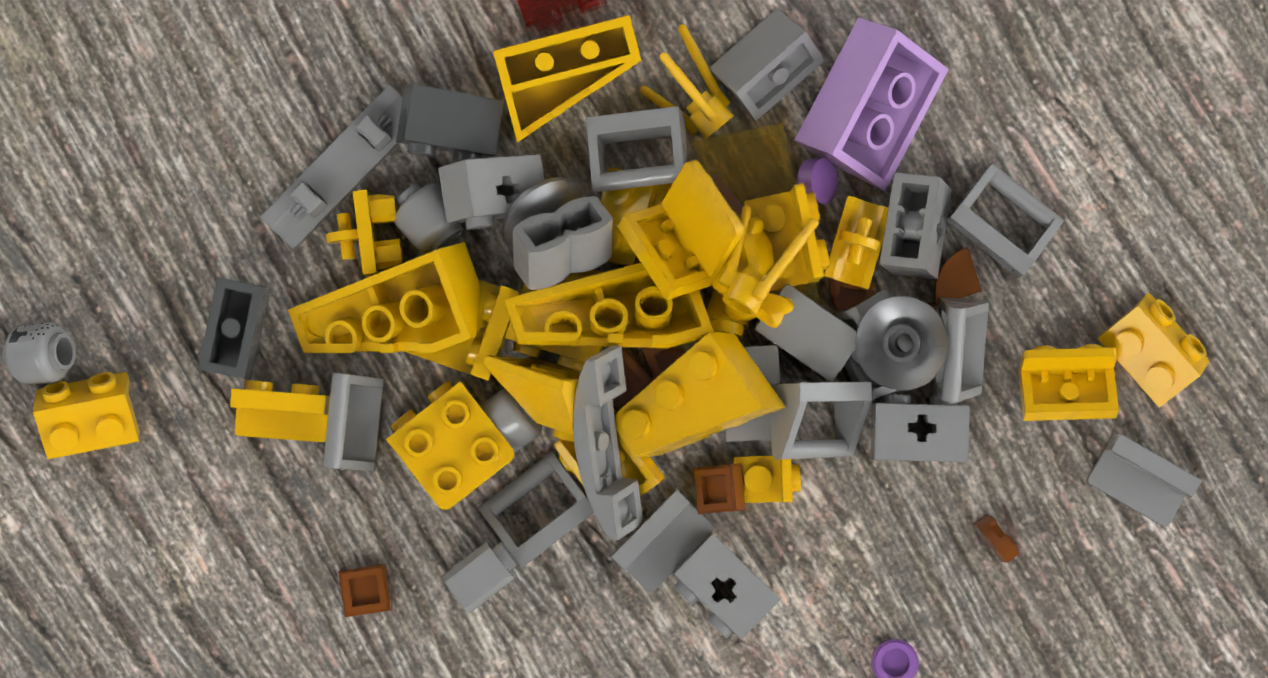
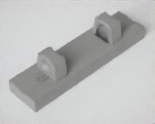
M390 84L260 216L293 250H296L400 144L396 142L403 97ZM359 132L369 140V142L375 147V149L359 134ZM307 185H309L322 199L315 195Z

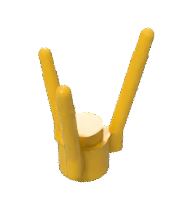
M680 24L678 31L712 96L707 90L701 94L666 52L660 54V60L693 100L686 107L691 116L689 117L682 111L685 116L686 129L692 136L699 131L707 139L734 116L727 108L731 102L720 90L686 25ZM642 86L640 88L641 94L659 108L676 107L649 87Z
M748 205L743 206L739 219L743 226V235L730 254L726 270L719 280V284L727 288L722 297L724 303L740 314L755 317L772 285L818 226L819 221L817 218L810 219L767 276L750 267H745L741 273L736 271L751 214V207Z

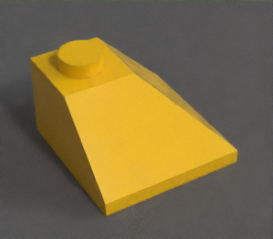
M525 356L485 357L484 366L536 423L553 428L554 437L574 442V399L581 374L580 371L557 365V363L542 358L537 359Z

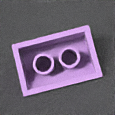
M858 17L794 141L819 158H827L837 168L880 190L886 191L894 172L897 170L949 69L897 29Z

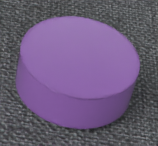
M827 158L805 160L797 176V184L804 183L806 194L815 193L817 205L829 204L837 193V172L833 163Z
M895 638L887 639L879 643L874 649L871 656V667L877 678H914L919 666L918 656L914 648L907 642Z

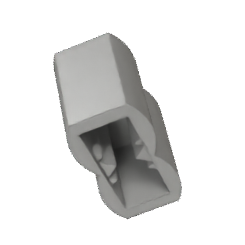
M589 196L572 200L561 206L555 213L538 214L523 220L513 229L514 269L529 290H537L560 283L570 273L586 272L602 266L612 257L613 218L597 196Z
M489 539L443 574L442 579L468 613H471L517 577L513 568L518 563L502 541L495 545Z

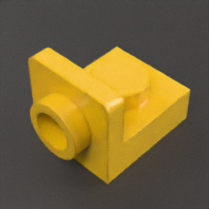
M773 455L733 457V464H741L745 503L793 502L792 492H801L800 464H791V459L777 460Z

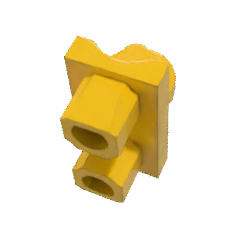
M367 190L353 191L357 229H352L350 213L336 214L338 231L325 234L326 244L340 243L342 260L356 259L354 242L359 241L362 272L366 277L380 273V270L390 269L404 263L400 238L376 241L375 224L395 222V215L398 211L396 197L393 195H371Z
M847 196L829 254L830 267H826L823 274L824 277L866 290L869 289L884 240L889 207Z

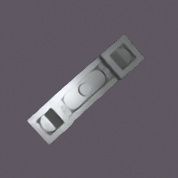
M612 345L586 360L577 384L573 411L574 445L581 480L593 512L610 540H619L643 524L638 480L622 478L612 399L626 392L627 389L622 349L618 345Z

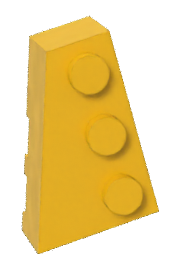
M630 15L615 17L493 50L517 142L641 61Z
M709 332L615 414L616 431L634 457L659 456L708 438L710 435L730 427L745 424L751 419L786 408V406L734 333Z

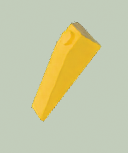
M465 242L437 249L290 308L288 312L304 353H435L476 337L481 285Z
M642 263L504 299L517 344L605 347L618 345L621 347L671 348L700 340L709 332H714L699 290L665 300Z

